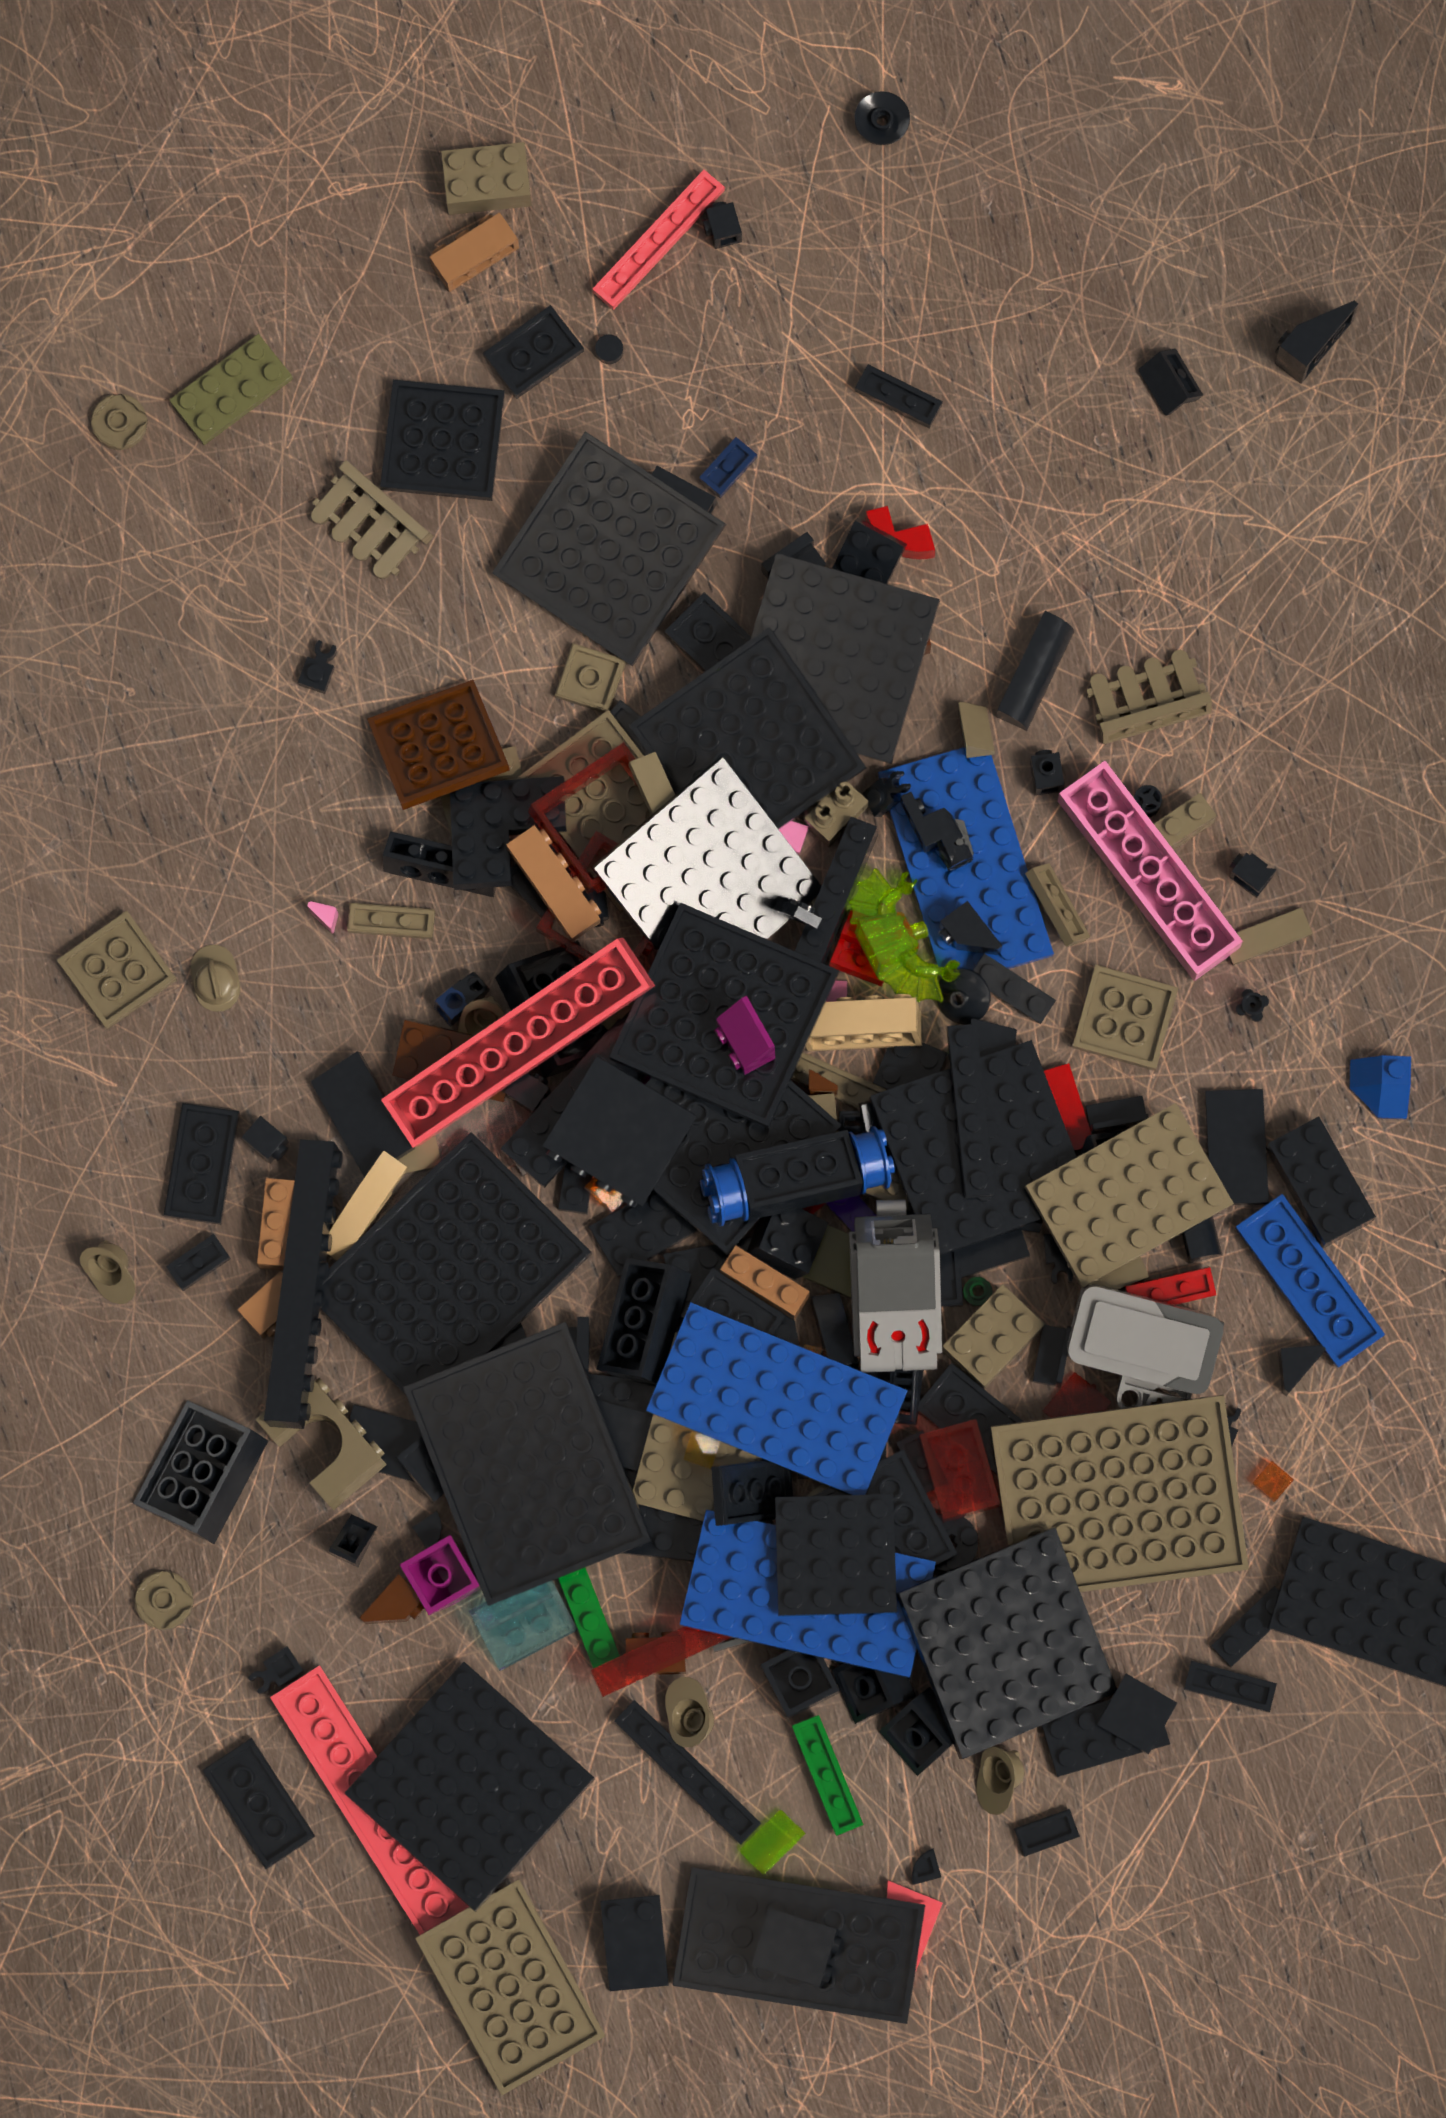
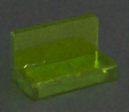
M779 1810L740 1849V1853L764 1876L806 1833L782 1810Z

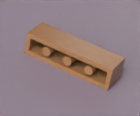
M534 825L507 843L506 849L568 938L573 942L600 924L598 915L602 912L593 899L587 901L582 893L585 888L578 877L575 875L571 878L566 871L569 865L560 852L555 854L549 845L553 842L545 830L541 829L538 831Z

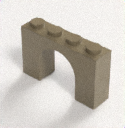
M319 1377L314 1381L313 1392H309L308 1403L311 1406L309 1421H305V1426L316 1421H327L337 1425L342 1435V1447L335 1461L315 1477L310 1484L334 1511L387 1464L381 1458L385 1453L373 1440L369 1444L364 1439L363 1435L367 1432L355 1419L351 1423L345 1417V1414L349 1411L337 1398L333 1402L327 1396V1393L331 1390ZM265 1412L256 1419L279 1447L301 1430L270 1427L264 1421Z

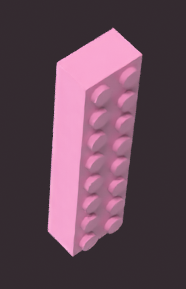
M1106 761L1059 793L1058 803L1194 981L1241 947L1242 939Z

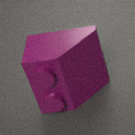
M747 995L716 1018L718 1028L714 1029L722 1045L727 1043L732 1053L728 1055L736 1070L741 1068L746 1075L775 1059V1045Z
M451 1535L400 1564L429 1616L460 1602L481 1589Z

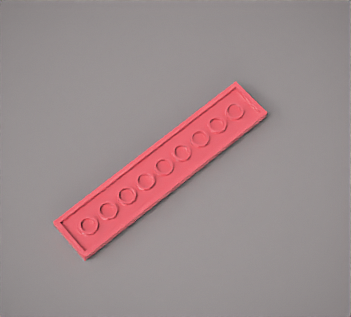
M319 1665L271 1696L272 1702L419 1935L468 1908L469 1906L345 1795L348 1788L378 1756L321 1666Z

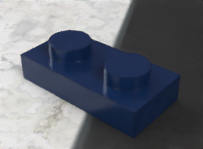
M735 437L699 477V481L721 498L757 459V454Z

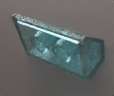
M553 1581L491 1606H488L485 1602L469 1610L499 1671L577 1631Z

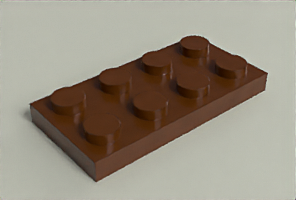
M405 1019L392 1076L410 1080L475 1035ZM508 1086L489 1099L504 1102L506 1098L505 1091Z

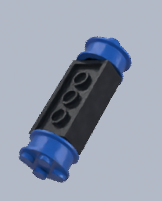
M872 1126L869 1132L857 1135L845 1130L735 1155V1158L729 1159L728 1164L712 1167L711 1164H705V1168L702 1170L703 1180H700L703 1196H708L709 1198L708 1214L711 1223H717L721 1227L724 1226L725 1221L741 1218L743 1221H749L859 1196L860 1194H865L868 1188L882 1186L884 1189H888L892 1182L891 1173L895 1172L892 1157L887 1156L885 1146H887V1140L884 1130H878L877 1127Z

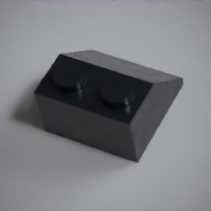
M846 1663L832 1669L855 1724L916 1697L907 1677Z
M930 1687L913 1699L879 1731L917 1776L954 1745L935 1694Z

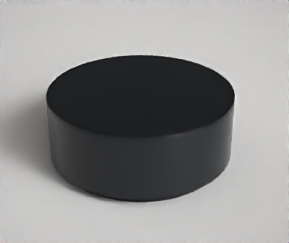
M611 334L600 337L595 345L596 356L605 364L618 362L623 356L622 341L617 336Z

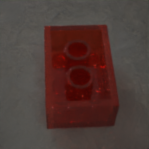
M976 1419L919 1435L943 1523L1000 1506Z

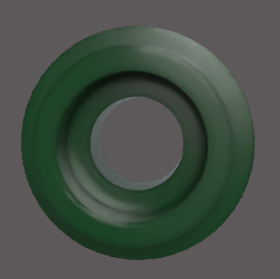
M982 1277L971 1278L964 1286V1298L973 1306H982L992 1296L991 1284ZM980 1286L983 1289V1294L975 1296L972 1289Z

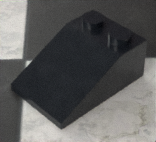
M1355 300L1297 325L1292 332L1287 330L1278 341L1279 346L1275 351L1277 354L1275 364L1302 384L1352 324L1359 303Z
M660 1895L600 1901L610 1992L669 1986Z

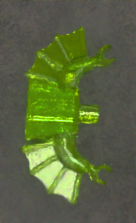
M874 868L869 878L857 882L858 892L849 900L853 912L850 924H857L855 935L877 978L889 984L895 994H909L912 998L916 997L917 1002L926 999L943 1002L944 999L937 977L941 975L947 982L954 981L960 973L952 972L951 970L957 969L960 963L956 960H950L944 967H938V964L925 962L917 952L919 948L918 940L928 937L926 924L920 921L910 925L904 913L896 912L895 906L902 898V894H911L917 879L912 883L906 882L905 880L909 872H904L900 876L896 888H891L879 870Z

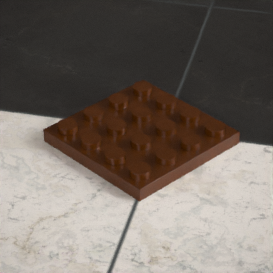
M474 680L367 718L403 810L510 771Z

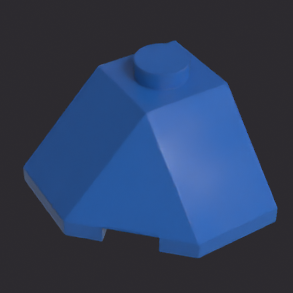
M1381 1055L1350 1060L1349 1089L1356 1097H1359L1377 1118L1407 1119L1411 1087V1056Z

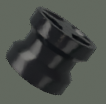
M1144 785L1135 792L1134 799L1146 815L1152 817L1160 809L1162 794L1155 786Z

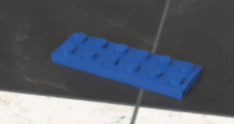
M1283 1194L1235 1227L1236 1231L1319 1345L1326 1348L1324 1352L1337 1369L1385 1336L1383 1330Z

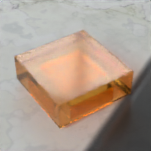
M1271 1461L1252 1484L1275 1502L1294 1479Z

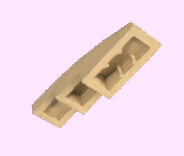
M382 1152L329 1231V1234L332 1235V1248L330 1252H327L328 1255L338 1260L370 1229L377 1219V1214L392 1195V1190L407 1171V1166L387 1152Z

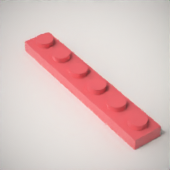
M703 170L592 289L593 293L614 310L704 214L706 209L725 191V187L707 171Z

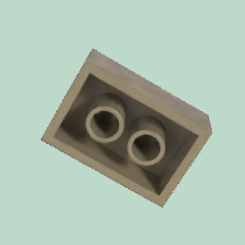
M525 142L441 151L449 215L532 206Z
M1002 1284L942 1346V1352L967 1376L983 1389H986L1042 1331L1045 1324Z

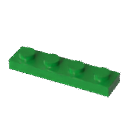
M586 1568L558 1578L593 1669L595 1670L621 1660Z
M817 1715L792 1725L835 1835L839 1836L863 1826L864 1824L820 1716Z

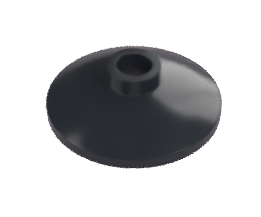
M885 91L871 93L864 97L856 108V129L866 141L872 144L889 145L895 143L905 135L909 128V109L906 103L893 93ZM883 118L887 121V124L881 126L877 121Z
M956 968L950 970L942 976L936 988V1000L941 1012L955 1023L971 1024V1019L980 1020L990 1007L991 994L989 987L983 977L971 969ZM956 994L962 996L963 1003H960L957 1000Z

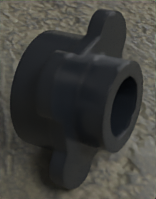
M1251 989L1244 990L1242 992L1243 999L1241 1004L1236 1006L1237 1014L1251 1017L1254 1022L1261 1021L1263 1009L1269 1004L1268 997L1265 995L1261 996ZM1251 1003L1255 1004L1254 1008L1250 1007Z

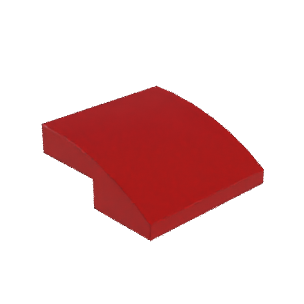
M850 910L829 966L882 987L904 930Z

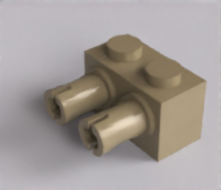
M842 782L834 792L822 799L819 804L816 803L804 812L806 815L804 825L809 826V830L827 847H830L845 832L850 817L858 818L868 808V800L849 782Z

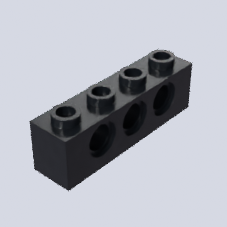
M390 831L383 852V872L454 888L452 846ZM497 887L464 889L463 891L494 898Z

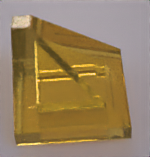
M692 1431L683 1460L711 1469L721 1441Z

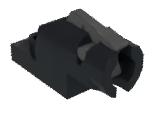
M912 792L901 796L900 803L925 853L937 848L935 852L944 862L948 871L961 868L973 860L974 853L963 820L954 819L953 815L945 808L923 816L926 810L919 797L915 799Z

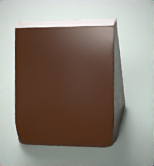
M809 1069V1095L833 1093L835 1096L837 1095L838 1085Z

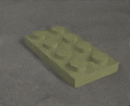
M257 334L169 401L201 443L205 445L292 381L293 377L262 337Z

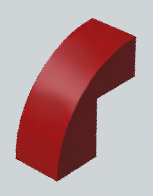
M888 506L866 511L865 520L867 523L907 544L902 557L919 560L935 558V547L928 524L895 532Z

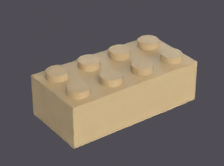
M898 994L893 999H883L882 996L872 995L865 997V1000L840 997L837 998V1001L826 1002L806 1048L808 1051L922 1046V1017L916 997L911 998L909 994Z

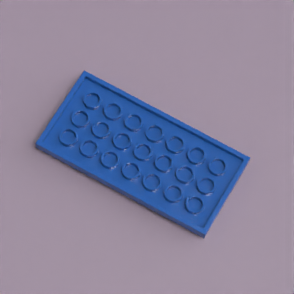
M965 747L878 772L880 779L888 778L892 772L904 771L905 774L899 779V785L910 784L911 788L906 793H898L897 797L900 801L901 796L912 792L915 799L919 797L926 810L923 816L945 808L953 815L954 819L965 822L974 853L973 860L961 868L948 871L944 862L935 852L937 848L926 853L924 852L901 803L899 802L889 810L940 977L942 978L944 974L956 968L973 970L983 954L956 950L953 944L948 946L939 935L941 930L939 928L940 921L967 901L1002 945V950L998 955L986 954L992 959L1011 969L1052 957L1054 955L1035 892L1025 874L1028 870L992 755L966 758Z
M690 1302L646 1411L850 1495H866L908 1390Z
M706 1510L680 1626L907 1678L911 1676L917 1649L897 1595V1613L778 1616L776 1525L752 1521L716 1526L715 1512ZM895 1553L896 1593L933 1578L936 1562Z

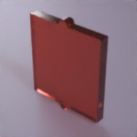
M1074 1372L1043 1409V1412L1050 1418L1105 1411L1112 1402L1096 1389L1095 1384L1090 1385Z

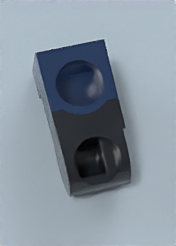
M472 972L439 996L434 1002V1009L451 1027L459 1020L465 1006L471 1001L483 999L490 988L476 972Z

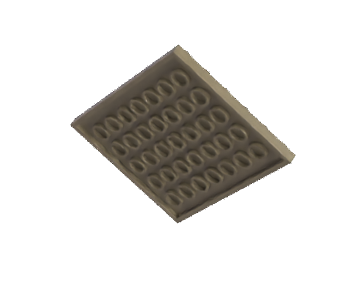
M1224 1394L991 1426L1008 1546L1055 1527L1080 1592L1249 1570Z

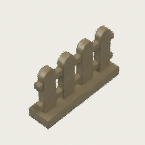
M345 460L339 467L344 472V475L340 479L335 476L331 480L335 485L321 501L316 498L312 502L316 507L311 513V518L319 525L327 523L329 519L337 525L332 530V537L337 542L343 543L352 537L357 542L352 550L356 559L365 561L371 555L378 561L373 567V572L378 578L386 579L391 573L397 576L400 572L397 567L410 552L414 554L418 552L417 543L421 540L427 545L434 536L352 464ZM358 486L365 491L361 497L354 492ZM350 497L355 504L341 519L335 512ZM379 504L386 509L382 515L374 510ZM370 515L376 522L361 537L356 530ZM399 522L406 527L402 533L395 528ZM391 533L397 539L382 555L376 549Z
M1176 650L1171 656L1172 664L1162 667L1158 659L1149 658L1145 661L1144 673L1135 675L1131 667L1122 666L1117 671L1118 680L1108 683L1107 678L1103 674L1093 675L1090 679L1091 688L1086 689L1088 698L1094 697L1099 710V714L1095 715L1097 724L1100 723V737L1103 745L1210 714L1212 711V700L1209 691L1206 692L1204 683L1198 684L1193 671V668L1197 667L1195 658L1189 659L1185 651ZM1175 673L1181 690L1171 692L1166 676ZM1148 681L1154 698L1144 700L1139 683ZM1121 689L1126 706L1117 708L1111 692Z

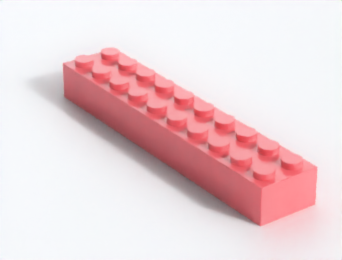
M617 938L381 1100L413 1148L420 1146L646 993L655 984L625 939Z

